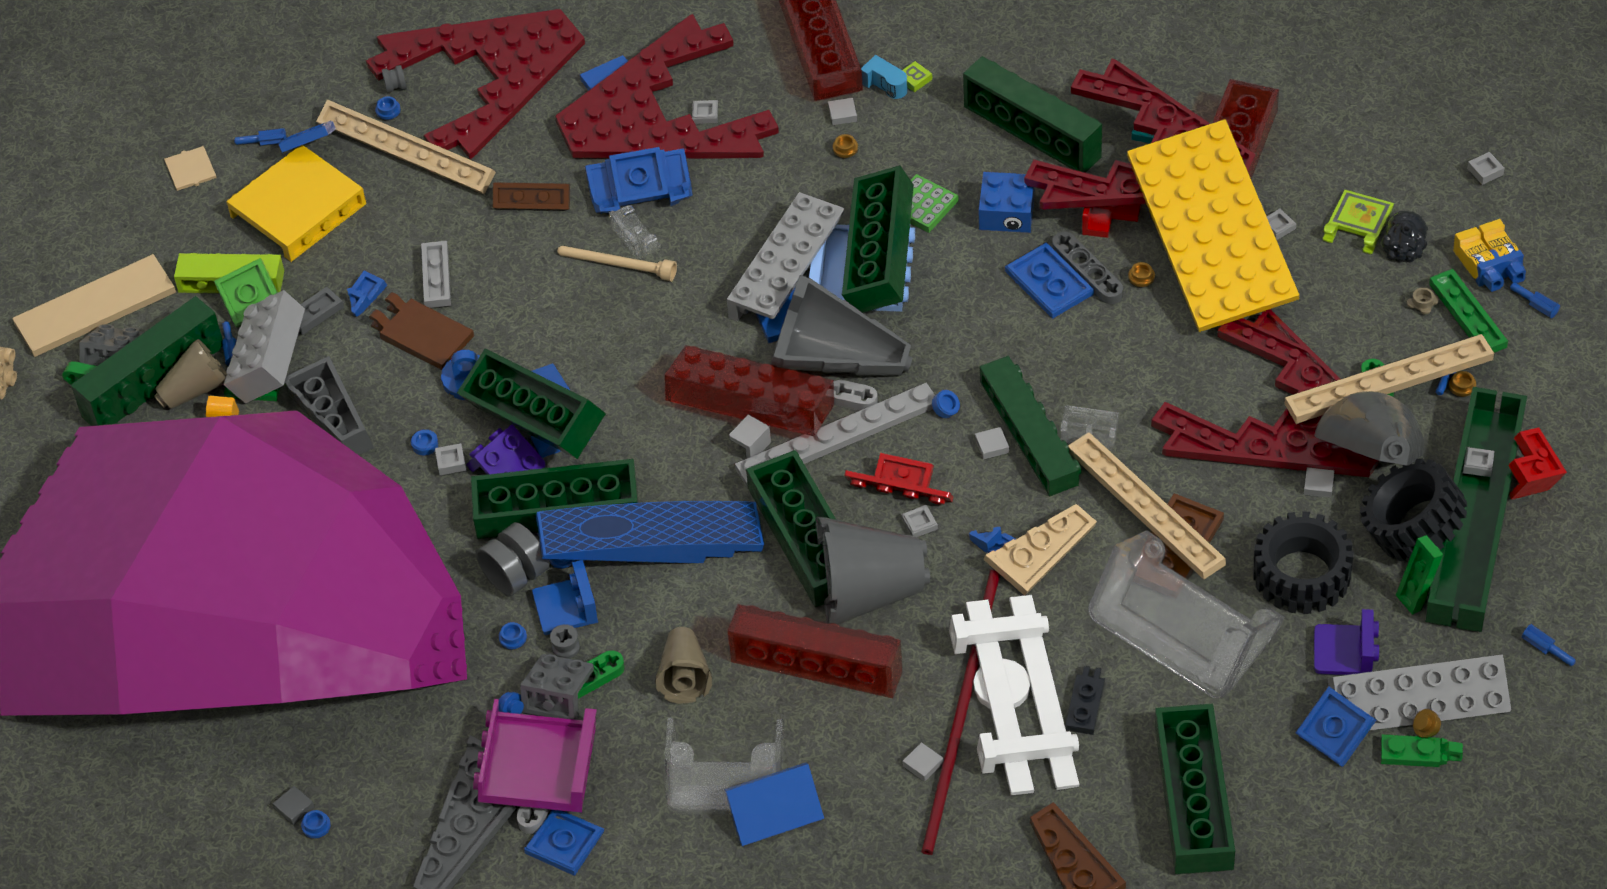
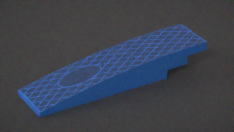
M756 502L627 503L539 511L536 514L542 559L704 563L706 557H733L735 551L761 552L764 546Z

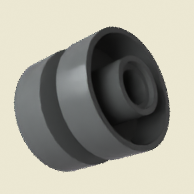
M516 522L500 532L498 540L491 539L476 550L478 564L487 579L508 597H512L527 585V579L534 580L549 569V560L542 559L539 541L527 528Z

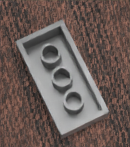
M285 290L269 295L256 304L249 305L244 311V318L238 331V338L232 351L233 355L227 368L224 386L244 403H248L284 385L305 308Z

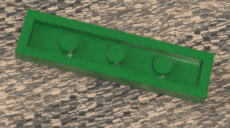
M1454 269L1430 277L1429 285L1469 338L1482 334L1494 353L1507 348L1508 340Z

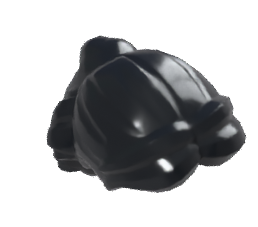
M1399 211L1388 219L1386 234L1381 241L1388 259H1396L1398 262H1413L1415 259L1422 257L1423 250L1427 246L1425 238L1428 227L1419 214L1413 211Z

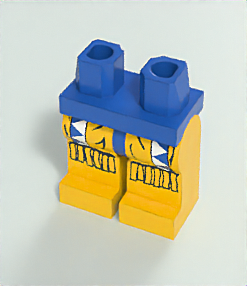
M1501 219L1480 225L1479 230L1477 227L1456 233L1454 238V253L1470 275L1476 279L1478 286L1486 285L1491 292L1499 290L1503 286V278L1509 277L1513 283H1519L1525 280L1526 274L1523 266L1524 255L1504 231L1505 225Z

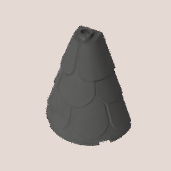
M799 275L770 366L791 370L855 373V375L901 376L903 371L908 372L913 357L908 356L911 345L875 319H870L847 301L841 300L813 279Z
M1375 391L1356 392L1343 397L1335 405L1330 406L1320 419L1314 435L1316 438L1361 455L1401 465L1414 463L1416 459L1423 456L1424 441L1419 424L1409 408L1398 399Z

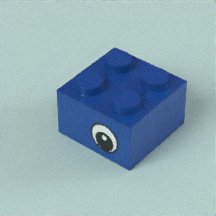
M983 172L979 204V230L1031 233L1035 187L1025 184L1024 177L1026 174Z

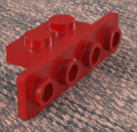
M880 453L875 476L845 470L844 476L850 481V485L866 488V484L877 486V491L892 494V490L903 492L902 496L910 499H918L919 496L929 497V502L938 505H944L945 501H953L951 493L929 488L934 465L931 463Z

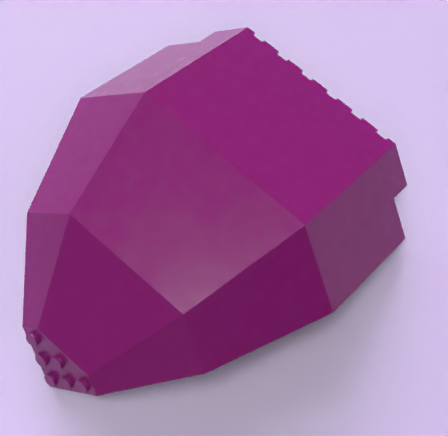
M298 411L79 427L74 435L76 437L71 447L65 449L56 464L58 466L53 476H48L38 493L40 497L35 505H30L20 521L22 526L16 535L10 537L1 552L3 554L0 559L1 716L132 714L274 704L406 690L467 680L461 595L402 486Z

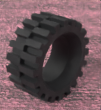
M1423 458L1415 460L1414 464L1403 465L1399 469L1396 465L1389 468L1391 473L1387 476L1382 473L1377 478L1380 481L1377 486L1371 484L1368 488L1371 495L1363 497L1362 503L1365 507L1360 508V514L1363 517L1361 518L1362 524L1384 553L1386 552L1392 559L1396 557L1398 561H1405L1406 557L1410 559L1416 541L1420 537L1427 535L1439 550L1444 548L1442 543L1446 539L1450 542L1454 539V529L1460 530L1463 526L1460 519L1466 518L1467 511L1464 507H1467V501L1442 465L1436 464L1434 460L1428 459L1425 462ZM1431 500L1429 505L1419 515L1400 524L1404 515L1411 508Z
M1302 511V517H1296L1295 512L1287 513V520H1283L1281 516L1274 518L1273 526L1267 523L1263 527V534L1259 532L1255 544L1253 580H1256V588L1258 592L1263 591V598L1267 602L1275 599L1274 607L1282 609L1283 605L1289 606L1288 612L1296 614L1297 608H1303V614H1311L1312 608L1317 607L1318 612L1325 611L1327 602L1333 607L1338 603L1339 596L1342 598L1345 596L1347 587L1350 586L1354 551H1352L1353 544L1351 539L1347 540V532L1343 528L1337 531V522L1331 519L1329 523H1325L1324 515L1317 514L1315 519L1310 518V512ZM1306 552L1321 558L1329 570L1325 575L1317 578L1299 579L1284 574L1278 569L1276 564L1288 554Z

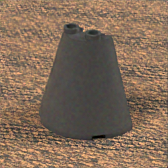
M825 517L815 518L818 545H823L828 597L824 600L827 628L834 627L923 591L925 584H930V571L924 565V557L927 556L925 540Z

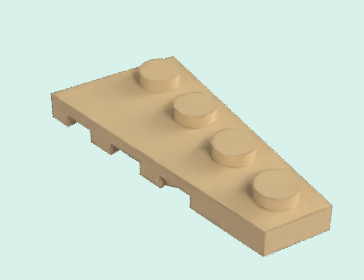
M1075 504L1048 519L1043 525L1027 531L1025 535L1018 539L1007 542L1002 548L989 552L983 560L1025 596L1095 527L1097 521Z

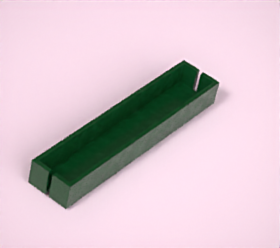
M1479 387L1472 388L1453 479L1467 501V507H1464L1467 515L1466 518L1460 519L1463 523L1460 530L1454 529V539L1451 542L1446 539L1442 543L1444 548L1440 551L1443 557L1431 585L1425 622L1450 627L1451 622L1457 623L1456 628L1482 632L1513 475L1508 465L1516 459L1518 444L1514 437L1522 429L1527 396L1503 392L1500 412L1498 413L1494 412L1497 396L1496 390ZM1467 447L1494 451L1491 477L1463 473Z

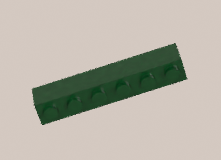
M1008 355L979 366L981 385L1049 497L1079 486L1081 467L1076 459L1071 458L1066 441L1060 440L1054 422L1047 419L1043 404L1040 401L1037 402L1034 398L1032 386L1023 380L1019 365H1014Z

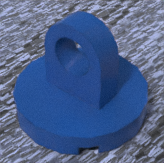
M471 350L457 351L442 369L441 381L444 390L448 394L454 395V398L465 400L457 392L480 357Z

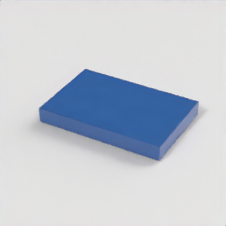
M1047 242L1005 266V272L1052 319L1094 295V289Z
M807 762L724 789L739 842L742 846L824 819Z

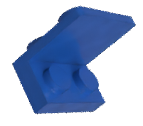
M583 560L572 562L574 573L569 574L570 580L532 590L544 635H549L559 625H570L577 628L598 623L595 601Z

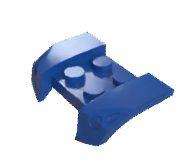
M659 147L610 155L609 159H606L603 163L585 166L591 200L597 213L620 215V206L662 198H669L670 206H673L682 199L692 196V186L684 148L665 152L664 149L660 150Z

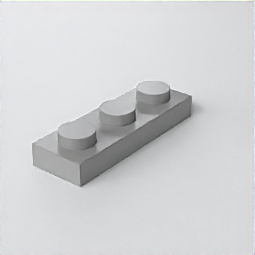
M447 241L421 243L424 304L429 308L451 306Z

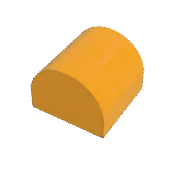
M208 396L206 417L239 414L234 398Z

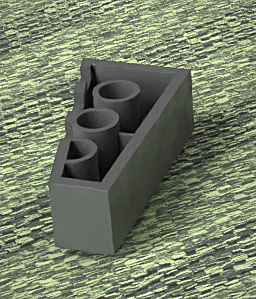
M330 356L286 376L284 386L289 396L316 425L358 455L374 448Z

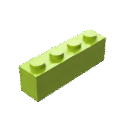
M179 253L174 274L178 293H219L214 283L215 280L259 258L263 260L277 292H280L284 276L281 255Z

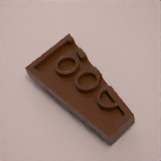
M1054 802L1030 817V824L1063 889H1126L1125 880Z

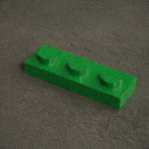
M1427 535L1417 539L1396 593L1397 598L1412 615L1422 610L1443 557L1442 552Z

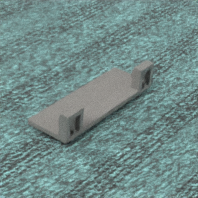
M799 192L728 296L729 319L738 322L741 316L749 311L774 319L796 287L799 275L805 273L843 216L844 208Z
M1503 654L1328 678L1329 687L1376 719L1370 730L1413 725L1415 716L1423 709L1433 710L1441 721L1511 711Z

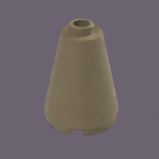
M199 339L190 345L155 388L158 393L154 396L164 408L167 405L171 409L224 385L227 372L217 358L214 359L210 354L211 351Z
M677 627L669 632L656 674V689L664 694V698L670 702L678 704L696 702L695 697L701 695L705 697L712 687V674L694 631L687 627Z

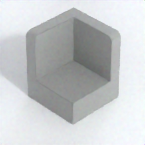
M747 415L729 434L730 440L746 448L747 458L761 453L771 443L770 427L750 415Z

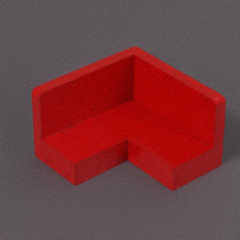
M1141 204L1119 205L1117 207H1084L1082 235L1108 238L1112 219L1138 222Z
M1540 428L1521 431L1514 437L1524 457L1514 459L1508 465L1519 482L1509 493L1511 500L1550 490L1567 472Z

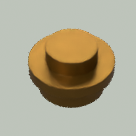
M848 134L838 136L833 143V152L842 158L852 157L858 151L857 141Z
M1139 262L1132 266L1128 277L1133 285L1145 287L1153 283L1155 273L1149 264Z
M1466 371L1455 373L1449 381L1450 391L1461 397L1471 395L1472 388L1476 387L1473 375Z
M1423 709L1418 712L1413 721L1414 732L1422 738L1435 736L1441 728L1440 718L1436 712L1430 709Z

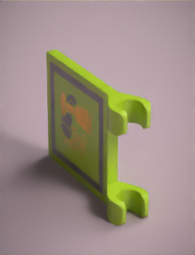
M1344 190L1329 222L1324 227L1323 241L1332 243L1337 230L1340 229L1365 236V245L1362 251L1372 254L1394 207V203Z

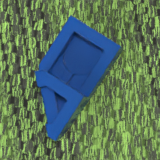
M364 270L352 288L347 289L352 306L351 312L354 316L357 317L363 313L386 288L387 284L383 279Z
M994 527L992 532L978 534L977 530L969 533L970 540L987 554L1002 548L1004 544L1013 539L1016 540V538L1006 533L1002 534L1001 527Z

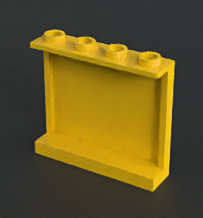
M300 145L258 178L251 181L241 191L234 194L227 200V205L232 219L239 215L281 246L284 257L292 262L366 205L363 188L307 147Z

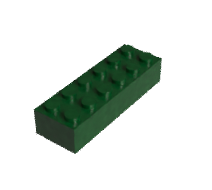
M983 56L963 73L964 107L1073 170L1086 173L1102 158V123L1097 119L1089 117L1076 107L1066 104L1056 96L1050 95L1035 84L1027 82L1017 74L1004 69L996 62L990 61Z
M901 165L854 178L842 296L849 304L862 313L903 302L914 184Z
M195 296L74 382L71 387L81 417L91 426L117 424L118 421L128 414L134 413L147 400L155 398L154 395L158 393L155 389L197 339L206 345L211 351L210 354L217 353L223 346V339L216 313Z
M486 348L457 392V394L478 409L510 425L513 424L515 428L576 459L579 458L606 415L604 411L590 400Z
M793 450L747 468V483L752 497L814 607L823 605L824 600L828 597L823 545H818L815 518L825 517L835 520L836 518L798 452Z
M634 459L471 476L473 520L477 539L498 537L500 532L514 522L523 525L531 533H539L536 514L539 511L639 503Z
M1213 704L1155 708V733L1175 874L1234 870L1235 845Z

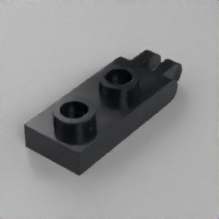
M1084 666L1083 674L1076 675L1065 725L1066 731L1094 735L1105 685V678H1100L1102 668L1096 667L1094 676H1089L1090 666Z

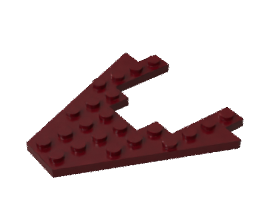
M561 9L453 25L443 24L439 27L377 36V41L385 52L366 60V64L379 81L383 79L381 69L387 68L392 70L398 65L405 69L441 51L446 53L454 65L477 55L496 79L477 88L478 95L486 105L424 134L425 141L446 150L459 145L468 158L472 159L585 44V38Z
M693 14L686 17L648 47L642 49L640 53L555 116L556 123L573 158H609L610 155L659 147L660 150L664 149L665 152L684 148L686 158L690 159L764 157V151L758 140L778 134L779 128L770 110L700 132L690 114L666 121L652 92L673 86V79L667 67L733 47V39L725 23L701 30Z
M1111 59L1104 75L1080 69L1071 85V94L1139 111L1133 123L1134 130L1155 135L1151 143L1210 124L1116 59ZM1235 141L1247 172L1250 174L1255 163V154ZM1033 160L1024 177L1026 185L1045 190L1040 200V209L1095 206L1117 207L1119 205L1147 204L1131 164L1115 160L1107 178L1038 160Z
M1271 309L1263 311L1255 323L1241 318L1223 324L1218 329L1217 337L1283 366V370L1275 379V387L1294 395L1341 380ZM1167 402L1163 403L1151 420L1152 427L1171 435L1162 448V455L1170 457L1307 471V468L1334 470V474L1370 477L1380 463L1379 460L1316 438L1314 436L1322 416L1296 424L1287 408L1274 426L1249 416L1236 434Z

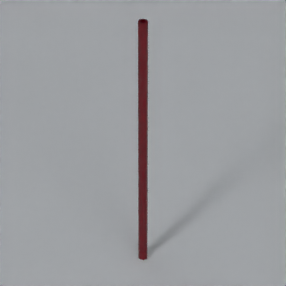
M990 570L983 597V600L989 601L991 611L1000 574L996 570ZM975 644L971 646L921 851L927 855H932L974 686V678L979 665Z

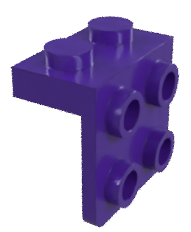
M513 424L504 431L501 428L496 430L488 437L491 442L485 448L480 444L469 454L472 459L466 464L470 471L474 472L477 468L481 467L487 475L543 469L545 467V461Z
M1362 609L1360 626L1318 624L1315 626L1314 671L1316 673L1352 675L1372 672L1373 661H1379V645L1374 644V638L1379 636V621H1374L1373 610Z

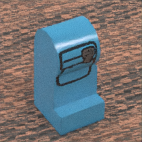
M875 55L860 69L861 84L867 88L873 84L886 91V94L893 99L902 98L907 94L906 73L879 56Z

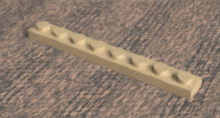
M330 100L326 101L316 121L322 124L331 120L336 127L334 131L484 195L496 173L491 168Z
M1482 334L1285 397V406L1297 424L1324 415L1330 406L1335 405L1347 395L1362 391L1390 394L1492 361L1494 352Z
M1088 432L1068 445L1069 454L1199 576L1206 579L1226 565L1225 557L1091 433Z

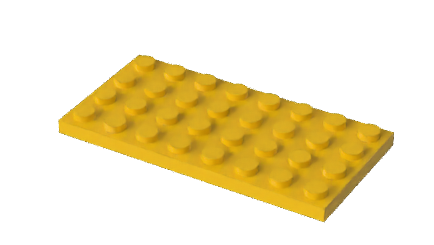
M1226 119L1127 151L1128 159L1198 332L1299 300L1298 290Z

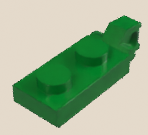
M1384 734L1381 737V764L1440 767V765L1447 764V761H1462L1463 743L1447 742V739L1436 737L1422 738L1419 736Z

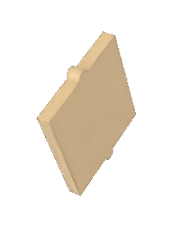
M204 146L187 152L182 151L181 154L164 159L177 191L193 185L199 186V183L217 178Z

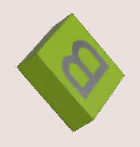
M916 61L902 70L907 75V87L913 92H916L933 80L932 73Z

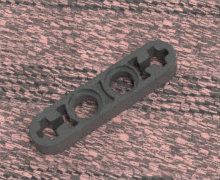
M1060 232L1054 235L1052 248L1094 289V294L1106 304H1116L1122 300L1123 285L1074 235L1068 232ZM1082 257L1086 259V262L1078 264L1073 262V259ZM1099 273L1102 277L1094 280L1089 278V275Z

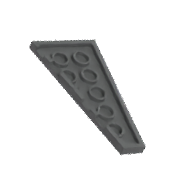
M471 735L467 742L468 747L465 755L460 760L456 779L452 781L439 816L438 827L431 837L429 851L422 861L413 885L414 889H452L518 807L478 802V790H473L475 772L480 773L481 770L477 768L479 751L484 752L485 748L481 747L482 741Z

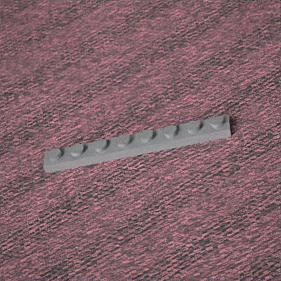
M926 382L735 463V470L748 488L747 468L793 450L798 452L804 464L932 410V399L935 394Z

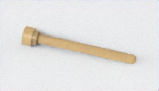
M560 246L557 250L560 256L656 273L661 280L671 282L677 272L676 261L666 259L654 263L567 246Z

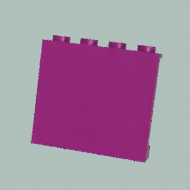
M494 699L493 709L487 710L485 726L489 727L488 731L483 730L481 747L485 748L484 752L479 751L477 768L481 770L480 773L475 772L473 790H478V802L582 813L595 737L597 709L585 708L583 720L499 712V699Z

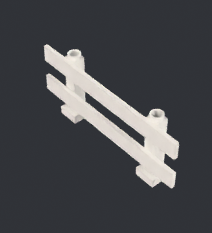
M1032 595L1010 597L1009 601L1013 616L992 618L988 600L966 602L969 621H964L963 614L952 615L949 632L954 654L966 653L967 645L975 644L998 740H993L991 733L979 734L977 752L982 774L994 772L995 764L1003 763L1011 795L1034 793L1027 760L1048 758L1056 790L1079 787L1072 753L1079 750V741L1077 734H1071L1070 731L1066 732L1042 638L1043 633L1049 632L1047 616H1041V613H1036ZM1019 639L1042 735L1021 737L998 641Z

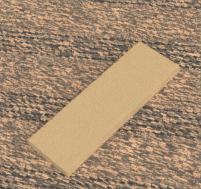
M152 254L12 319L33 356L36 357L95 330L99 325L108 324L176 293V290L160 263Z

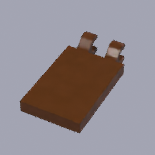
M393 292L385 298V301L390 303L387 310L396 315L389 320L384 313L375 309L369 316L370 319L374 320L371 327L380 331V338L441 370L451 360L453 354L462 350L474 337L472 329L413 299L405 303Z

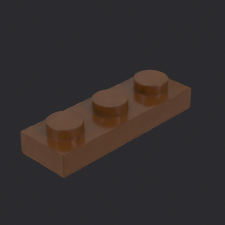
M493 182V208L570 209V183Z

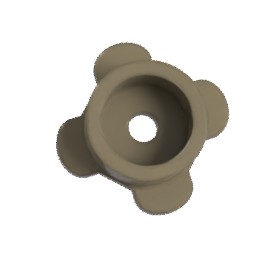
M1418 288L1413 292V297L1407 300V305L1409 308L1420 310L1422 314H1429L1433 305L1438 304L1439 299L1430 289Z

